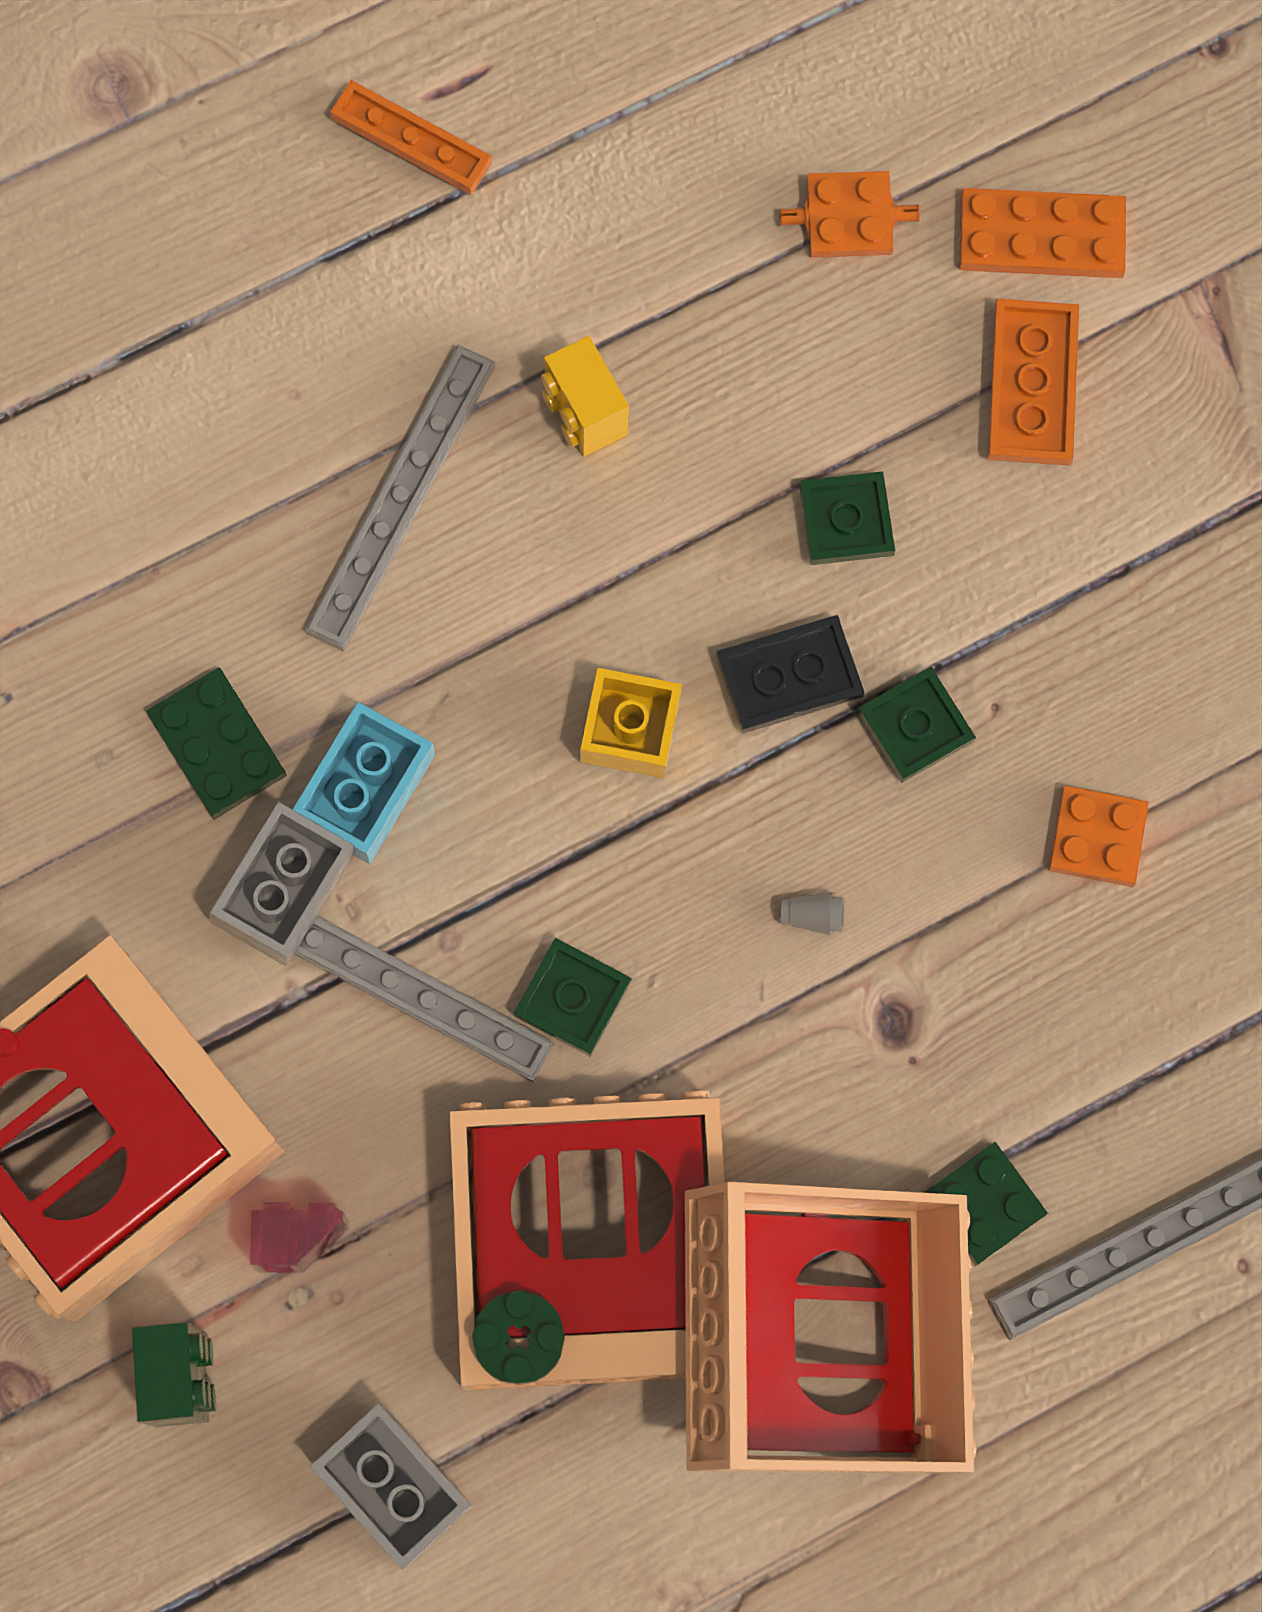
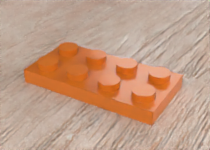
M963 188L961 193L959 270L1123 278L1126 257V196Z
M996 299L994 309L988 460L1071 466L1074 452L1079 304Z

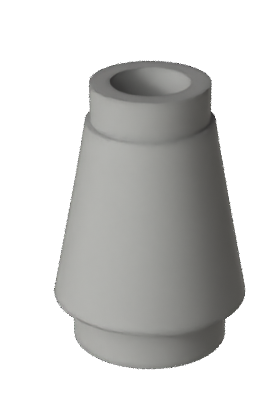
M833 892L782 899L781 924L832 935V931L842 932L844 925V897H834Z

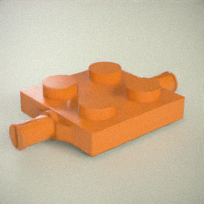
M889 171L808 173L806 178L807 199L804 208H780L779 212L780 226H805L809 236L810 258L892 255V230L895 222H919L920 220L919 204L895 205L890 193Z

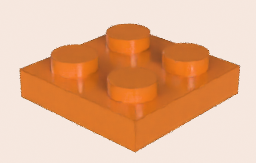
M1064 785L1061 792L1048 871L1133 887L1137 879L1149 802Z

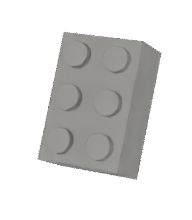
M278 802L210 911L211 923L287 966L353 858L354 845Z
M379 1403L310 1466L401 1570H406L472 1507Z

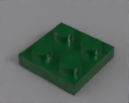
M883 471L800 481L799 489L811 565L894 556L895 545Z
M932 667L925 669L862 705L857 711L901 783L973 743L976 739L973 731Z
M555 938L513 1014L514 1017L591 1057L631 984L632 978Z
M996 1141L925 1192L967 1195V1210L970 1215V1225L967 1230L968 1255L975 1266L1048 1214Z

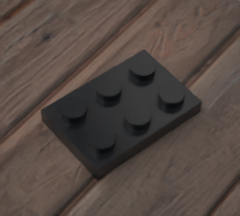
M838 615L716 652V657L742 734L859 699L865 693Z

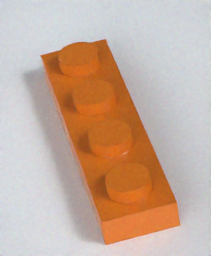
M350 80L330 111L333 121L469 195L473 194L492 164L491 155L353 80Z

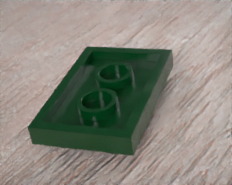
M220 667L146 710L213 820L287 776L284 768Z

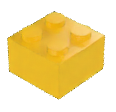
M589 335L544 357V374L541 375V379L545 389L541 390V393L549 410L552 413L558 411L564 422L561 425V430L571 448L577 446L583 457H586L628 436L629 405Z
M597 668L580 749V762L664 779L682 684Z

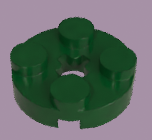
M521 1290L502 1294L491 1300L479 1313L472 1335L475 1355L484 1370L498 1381L516 1385L537 1382L547 1376L558 1364L565 1340L562 1320L555 1308L544 1298ZM514 1326L520 1330L525 1326L531 1331L527 1336V1340L530 1343L527 1349L523 1350L522 1347L517 1346L512 1350L507 1346L510 1340V1335L507 1331Z

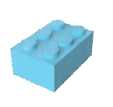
M357 702L293 810L353 844V856L371 864L435 757L433 743Z

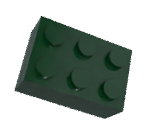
M188 1322L133 1327L132 1341L137 1422L153 1427L210 1422L209 1412L216 1411L215 1385L209 1384V1381L207 1382L206 1366H213L211 1338L207 1339L204 1331Z

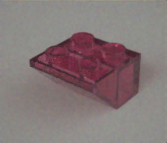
M263 1203V1210H252L250 1266L258 1273H304L349 1229V1219L343 1211L335 1208L334 1203H309L308 1211L294 1210V1208H290V1203Z

